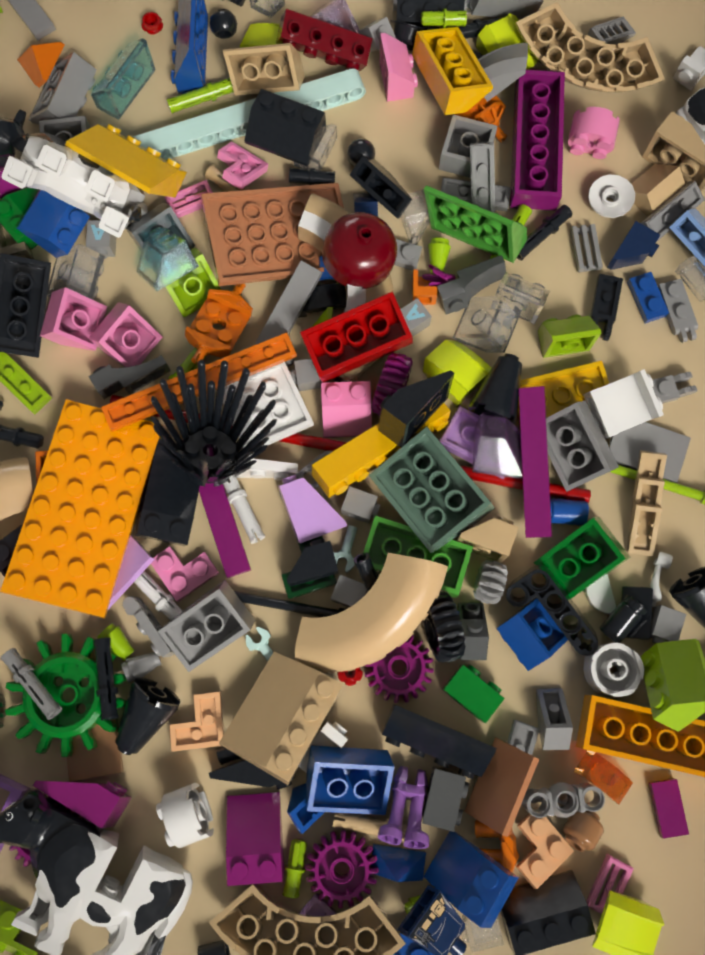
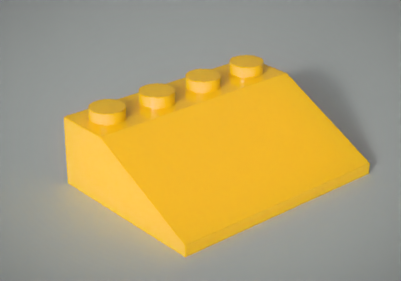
M109 123L107 127L97 124L66 141L65 146L149 194L175 198L187 173L180 168L181 164L171 158L167 160L161 158V152L150 146L147 149L140 146V140L131 135H128L126 138L120 134L121 129Z

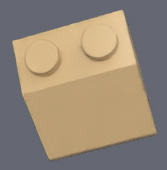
M504 517L493 518L462 532L456 541L473 546V553L501 563L509 556L519 527L513 525L514 522Z

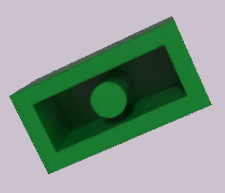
M469 664L467 667L460 665L442 690L478 720L486 724L505 699L500 695L502 690L493 682L485 683L480 679L481 673Z

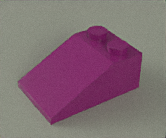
M35 781L32 785L101 829L115 827L132 798L126 794L128 789L117 782L111 783L108 781L107 784Z
M280 792L227 796V886L283 881L285 869Z

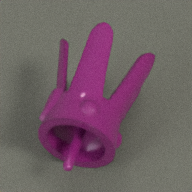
M431 264L428 266L437 276L431 274L422 275L423 279L431 281L428 286H439L456 280L454 274L445 273Z

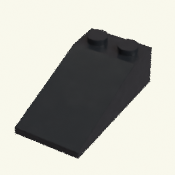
M4 253L0 254V352L39 358L42 338L40 333L45 315L51 269L50 262Z
M158 440L157 443L163 444L173 454H175L163 440ZM157 444L135 536L187 546L200 486L192 482L185 471L170 461L172 458L164 453Z

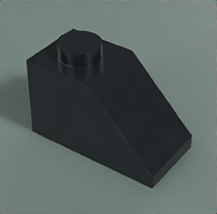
M318 539L310 542L309 547H305L287 578L289 587L339 574L331 542Z

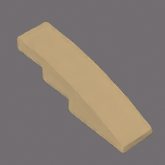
M640 450L632 500L628 553L654 556L662 512L660 505L665 483L663 480L667 459L665 453Z

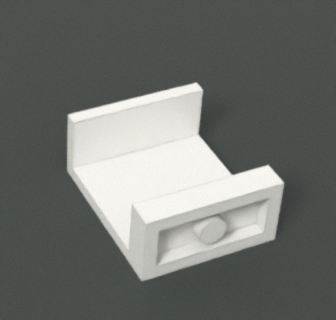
M645 369L583 394L605 439L664 415L662 412L663 404L660 398L655 395L652 388L653 380L646 373Z

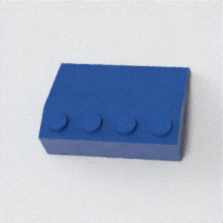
M179 0L178 11L174 13L177 30L173 32L176 50L172 51L175 69L171 70L172 84H176L178 94L205 86L208 13L205 0Z

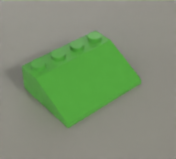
M427 185L425 186L424 193L432 229L493 255H502L503 259L514 263L527 241L526 227L498 213L490 212L478 205L463 201L456 196H451Z

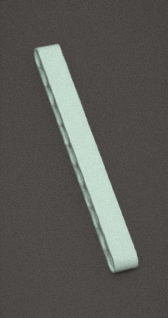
M348 69L303 83L300 90L274 92V94L325 111L361 99L365 95L366 89L358 70ZM255 99L133 137L141 141L140 146L146 149L150 146L161 152V158L165 160L168 158L172 159L245 136L251 107Z

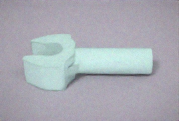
M350 525L347 527L341 550L336 553L333 552L337 565L339 559L344 558L347 560L346 573L355 566L351 549L358 528Z
M256 627L258 633L262 636L261 641L254 643L253 639L246 635V646L250 651H260L268 661L273 654L272 649L268 645L271 634L263 628Z

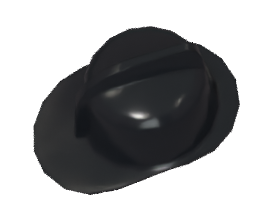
M390 20V22L394 23L396 39L406 44L407 50H413L417 31L439 29L437 26L414 25Z

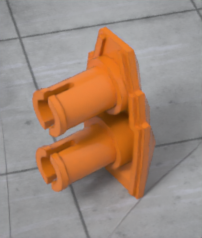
M476 820V838H499L501 841V849H479L513 873L520 855L517 851L516 837L512 828L509 836L506 837Z

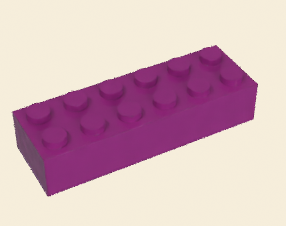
M526 70V73L516 80L514 89L510 208H518L519 205L524 204L531 209L556 211L562 198L565 72Z

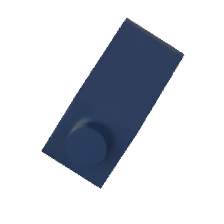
M635 221L607 268L613 270L642 264L647 256L652 258L659 247L656 242L661 234Z

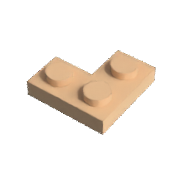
M221 692L194 695L195 721L170 724L171 752L221 746L219 742L224 735Z
M529 813L517 827L534 848L516 867L534 889H538L574 850L547 817L536 818Z

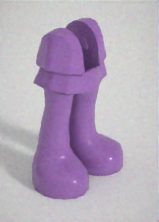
M400 766L393 779L395 784L392 788L394 794L388 824L379 828L377 837L388 844H401L403 815L407 799L411 800L403 845L412 849H425L429 847V835L422 831L421 821L424 799L427 797L426 788H428L426 772L418 769L415 785L407 784L408 767Z

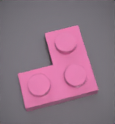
M233 142L218 150L217 158L230 166L224 170L222 178L240 190L267 172L268 163Z
M170 546L153 557L155 560L151 563L176 602L181 601L219 574V571L205 552L184 566Z

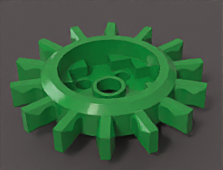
M62 634L61 653L53 654L50 645L46 641L41 640L37 642V647L43 660L35 665L31 660L23 658L27 665L31 664L33 666L34 674L62 707V711L54 718L47 720L44 713L32 700L20 682L6 683L5 688L10 691L23 692V703L6 709V715L18 716L25 713L29 720L26 725L19 729L15 736L18 739H24L30 736L36 729L43 733L37 744L36 753L45 754L50 748L53 738H60L61 758L71 757L73 753V737L80 735L84 746L88 750H93L97 748V742L91 733L92 728L97 724L108 732H115L118 728L111 720L101 721L100 698L96 695V691L99 690L96 661L91 658L92 651L95 648L94 638L87 637L80 653L73 652L72 635ZM111 651L113 662L117 655ZM114 674L115 684H121L127 680L125 674ZM61 676L63 683L57 686L56 679ZM86 677L89 683L86 687H83L81 681ZM72 687L75 690V698L68 703L63 699V692L66 688ZM119 697L116 698L117 708L125 707L126 700ZM81 704H84L86 710L81 714L78 708Z

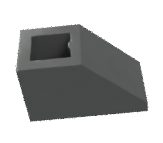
M458 602V611L462 620L465 637L464 643L466 646L464 655L460 659L487 660L489 633L484 604Z

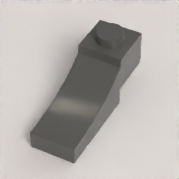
M502 255L457 271L458 279L437 286L440 302L445 314L458 312L468 307V301L490 284L507 277L505 261Z
M161 355L151 361L131 367L112 368L110 364L101 366L88 377L103 399H106L123 388L131 395L171 370Z

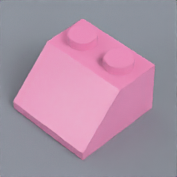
M380 33L379 64L387 102L413 98L414 88L418 86L416 73H412L411 69L413 68L412 54H408L407 46L403 42L386 33Z
M66 287L51 293L40 336L60 345L95 351L97 346L88 338L104 320L107 306Z
M118 302L88 339L123 367H131L141 364L163 337L130 305Z
M370 381L321 383L324 438L357 437L372 428Z

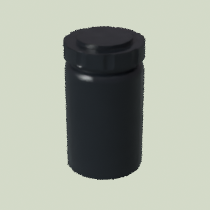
M628 594L624 598L625 601H621L599 627L615 643H621L639 623L642 615H646L648 612L643 604Z

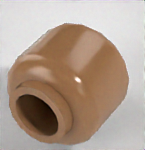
M577 811L574 815L570 816L563 827V832L566 836L565 841L579 852H584L585 850L592 851L604 833L603 826L599 822V815L590 811H585L584 813Z

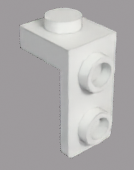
M699 46L690 57L686 55L673 77L674 80L690 91L705 75V49Z
M328 721L311 745L342 748L348 740V737L345 735L347 730L336 721L333 724ZM310 747L299 765L305 773H307Z

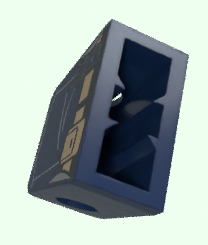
M428 885L397 931L434 955H448L449 952L452 955H463L467 948L466 943L459 938L465 929V923L440 890Z

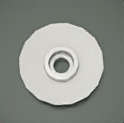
M609 174L593 182L589 189L588 200L591 208L597 214L603 217L616 218L630 211L635 202V191L633 185L627 179L619 175ZM607 198L613 199L614 202L608 201Z

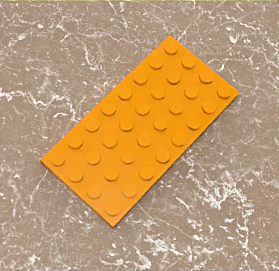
M65 400L0 592L101 618L106 617L150 474L156 446L161 438L155 432L153 422L140 420L112 432L101 408Z

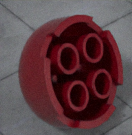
M353 212L340 217L331 225L325 236L322 259L328 273L336 281L344 286L349 284L362 287V289H369L381 284L390 275L397 258V241L392 229L385 221L370 213Z

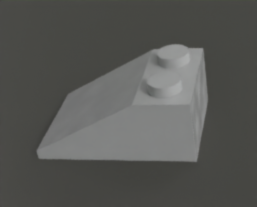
M224 580L197 599L157 632L187 671L190 672L250 631L255 619L226 580Z

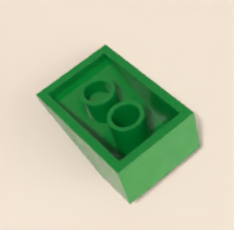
M25 188L7 194L0 200V224L16 243L25 242L29 249L32 250L38 244L16 228L39 192V189Z
M593 517L533 563L546 566L572 599L624 563L630 556L600 517Z

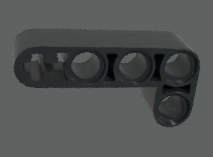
M533 566L509 584L506 598L511 605L521 607L537 597L579 654L590 656L597 650L598 638L595 630L546 566ZM536 573H542L547 580L542 584H538L533 581L532 576ZM516 587L522 588L525 596L517 598L512 594L511 590ZM551 594H557L562 598V601L559 604H552L547 598ZM567 615H573L578 621L573 625H568L563 621V618ZM580 630L586 640H591V644L588 645L586 642L581 644Z

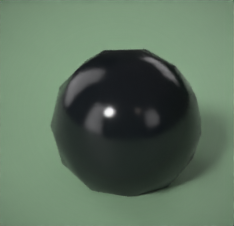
M226 9L215 11L210 17L212 33L221 39L234 36L238 24L235 15Z
M367 139L354 140L348 147L347 158L354 167L362 155L375 159V148Z

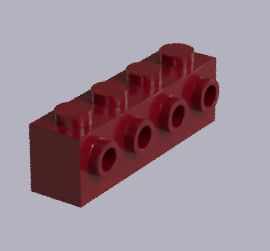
M286 9L281 16L276 44L291 43L297 51L303 52V55L308 58L318 57L324 59L325 63L329 65L339 64L345 66L346 70L357 69L359 72L367 66L373 38Z

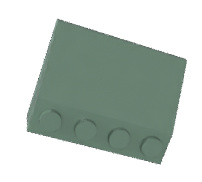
M428 427L424 428L369 474V477L431 554L459 536L462 532L468 530L495 509L493 504Z

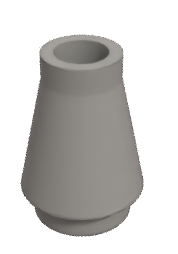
M153 651L148 654L127 658L126 662L121 664V667L130 683L136 678H143L162 664L158 655Z

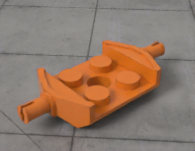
M494 96L488 102L483 97L467 112L455 114L498 126L495 137L500 143L507 138V134L499 127L506 105L497 96Z
M236 284L232 291L209 289L207 299L190 327L187 326L185 329L186 339L189 344L197 349L191 359L194 364L198 363L199 360H203L208 355L220 358L230 355L252 316L253 308L240 296L246 287L245 284ZM214 324H221L224 326V329L216 330L212 326Z

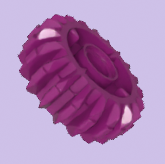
M394 352L389 355L374 393L371 405L373 413L380 416V405L385 397L388 395L392 396L398 389L407 386L413 365L412 358Z
M414 635L400 647L397 646L386 654L387 656L373 664L365 665V667H372V672H366L365 677H374V680L368 683L369 687L378 684L379 688L375 691V694L379 695L382 690L386 691L384 695V700L388 701L390 694L394 695V703L399 702V695H403L405 703L409 702V693L412 694L414 699H417L419 697L415 691L417 688L422 692L427 690L421 684L422 681L426 683H431L432 681L429 677H425V673L434 672L433 668H426V663L433 662V658L424 659L423 655L427 654L429 649L425 648L422 651L418 649L423 643L421 640L415 645L412 644ZM395 660H401L406 665V670L402 675H396L392 671L391 666Z
M342 829L341 838H337L336 832L333 830L330 832L331 841L325 835H322L320 839L323 846L316 842L313 844V849L317 854L313 852L308 853L307 858L314 863L306 864L305 869L314 873L309 874L306 879L307 882L316 881L311 887L312 892H316L319 889L322 890L318 896L320 901L326 895L329 896L328 906L331 907L334 899H336L340 909L343 908V900H348L349 907H353V897L356 896L360 903L364 900L361 891L368 895L372 893V889L367 883L375 885L377 879L370 875L379 872L378 867L370 865L377 861V856H368L373 850L372 845H368L365 848L362 847L366 841L365 837H361L356 842V832L352 831L350 839L345 838L346 830ZM339 862H345L349 865L350 870L347 874L340 875L335 871V865Z

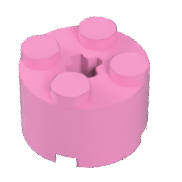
M587 107L586 112L581 113L580 109L577 110L573 115L568 139L570 153L573 155L588 153L593 154L592 156L596 159L606 158V155L613 151L620 122L619 117L617 116L615 119L612 116V111L601 107Z

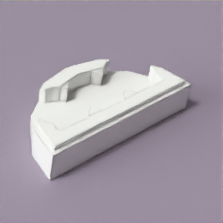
M608 574L585 589V596L591 606L604 614H611L614 611L616 604Z

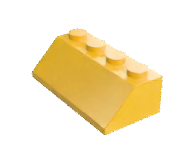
M459 27L417 31L412 56L444 115L465 113L492 91L493 85Z

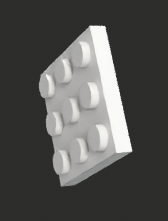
M285 362L248 377L233 424L247 396H254L261 382L266 383V389L239 438L262 409H265L271 400L275 399L276 404L243 448L273 419H277V422L266 436L269 437V440L264 445H270L314 426L313 420ZM239 381L225 386L223 405L225 404L229 386L234 385L237 389Z

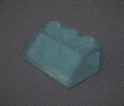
M141 38L129 43L119 53L117 60L107 69L105 76L99 84L95 85L91 93L96 107L118 120L156 70L145 39Z
M159 227L149 233L150 236L144 240L137 273L155 291H159L196 269L199 265L184 239L166 227Z

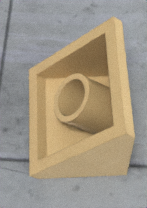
M655 163L632 183L635 191L634 204L649 217L685 186L680 166Z

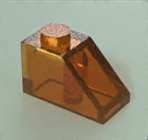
M587 750L574 770V773L589 784L601 789L604 795L618 805L633 784L617 767L598 753Z

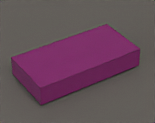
M673 778L649 782L660 837L665 839L689 835L678 780Z

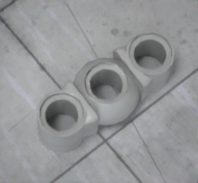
M565 782L553 784L549 789L546 787L539 790L528 789L522 801V806L536 818H543L547 815L567 818L574 815L577 811L580 813L599 811L604 806L605 796L601 789L589 783L583 782L579 785H570ZM592 790L594 798L590 803L586 804L584 796L588 791ZM566 793L568 797L567 803L564 806H558V797ZM540 796L542 800L540 807L532 809V799Z

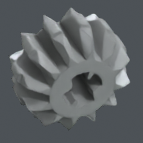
M485 560L481 563L474 583L473 593L475 599L486 604H496L500 601L507 581L508 571L506 565L494 560Z

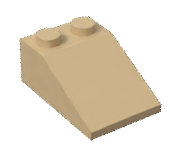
M671 111L655 132L642 158L653 165L659 163L680 166L685 185L689 181L695 180L700 191H702L705 187V144L691 123Z

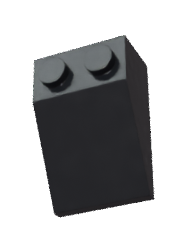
M451 370L400 388L392 396L388 395L385 397L380 405L381 414L379 416L378 431L402 448L448 399L455 373Z

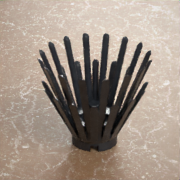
M199 360L197 363L200 419L194 385L191 383L187 385L183 367H177L176 373L189 428L175 393H171L166 380L161 379L160 386L182 438L157 398L151 397L153 406L174 440L157 418L151 416L154 430L175 454L163 444L157 443L159 448L172 458L170 461L185 471L189 479L199 486L205 487L206 483H214V487L220 486L227 482L231 476L255 464L256 460H250L266 450L268 445L264 444L269 440V437L266 436L277 422V419H273L241 450L274 408L276 401L275 399L271 400L265 409H262L239 438L266 389V383H260L254 396H247L233 424L250 371L247 368L243 369L237 389L234 385L229 386L222 411L229 365L227 361H222L220 365L216 400L214 381L208 382L206 396L205 361Z

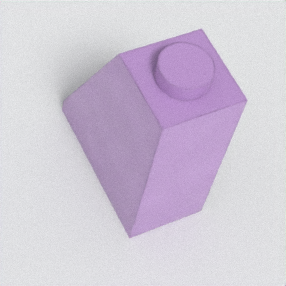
M296 475L282 479L283 484L279 485L278 489L298 543H303L347 526L346 521L303 477L297 479Z

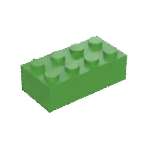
M375 515L363 553L370 555L372 564L378 574L381 573L388 553L421 558L446 565L448 569L440 592H447L451 597L456 598L461 590L473 546L451 540L431 554L409 526Z

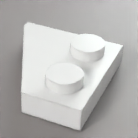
M253 458L250 461L256 460L257 462L240 471V473L235 474L236 478H274V480L282 481V479L298 473V464Z

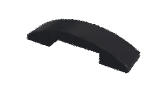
M341 283L316 286L298 318L307 317V313L325 311L327 307H333V309L346 308L345 286Z

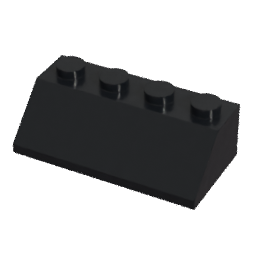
M395 704L392 705L382 731V735L386 736L385 742L400 747L401 743L410 746L409 752L424 758L425 753L435 757L434 763L445 768H449L450 764L459 767L458 773L471 779L474 778V775L483 776L497 749Z

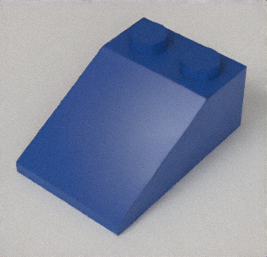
M449 831L423 876L436 889L440 890L457 910L480 928H491L519 879L518 876L456 831Z

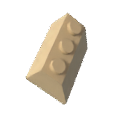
M291 43L223 50L235 95L259 94L261 89L269 92L300 90L305 76L300 54Z

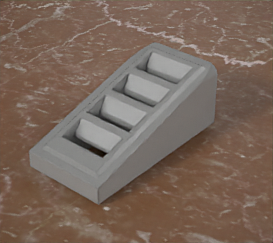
M624 16L590 28L588 36L604 41L606 44L622 43L636 34Z

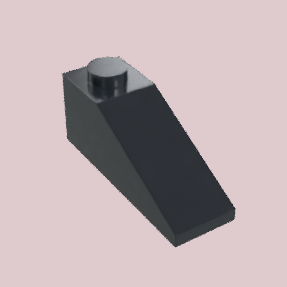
M362 155L350 173V176L397 219L400 218L413 200L393 175L375 159Z
M246 760L209 772L210 779L263 787L276 785L277 790L292 785L291 781L287 785Z

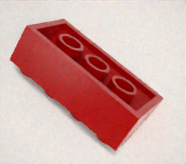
M393 291L300 332L322 383L413 344L412 334Z

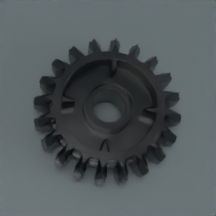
M443 591L439 593L438 598H435L427 612L429 615L423 620L422 624L433 656L441 663H449L462 658L466 646L464 643L465 637L462 620L456 608V603L453 602V598L447 592Z

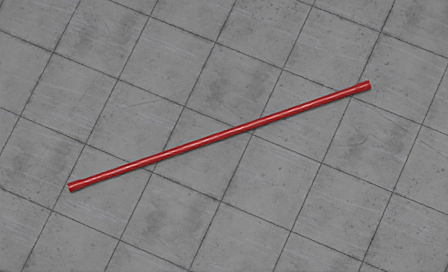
M112 395L109 404L124 397ZM165 410L169 419L175 420L171 410ZM182 410L186 423H188L186 412ZM296 433L279 440L280 442L324 451H335L347 443ZM460 465L474 481L523 490L522 477L506 474L505 478L501 479L486 470ZM550 483V496L566 500L587 501L588 503L590 501L591 490L576 487L566 492L564 486Z

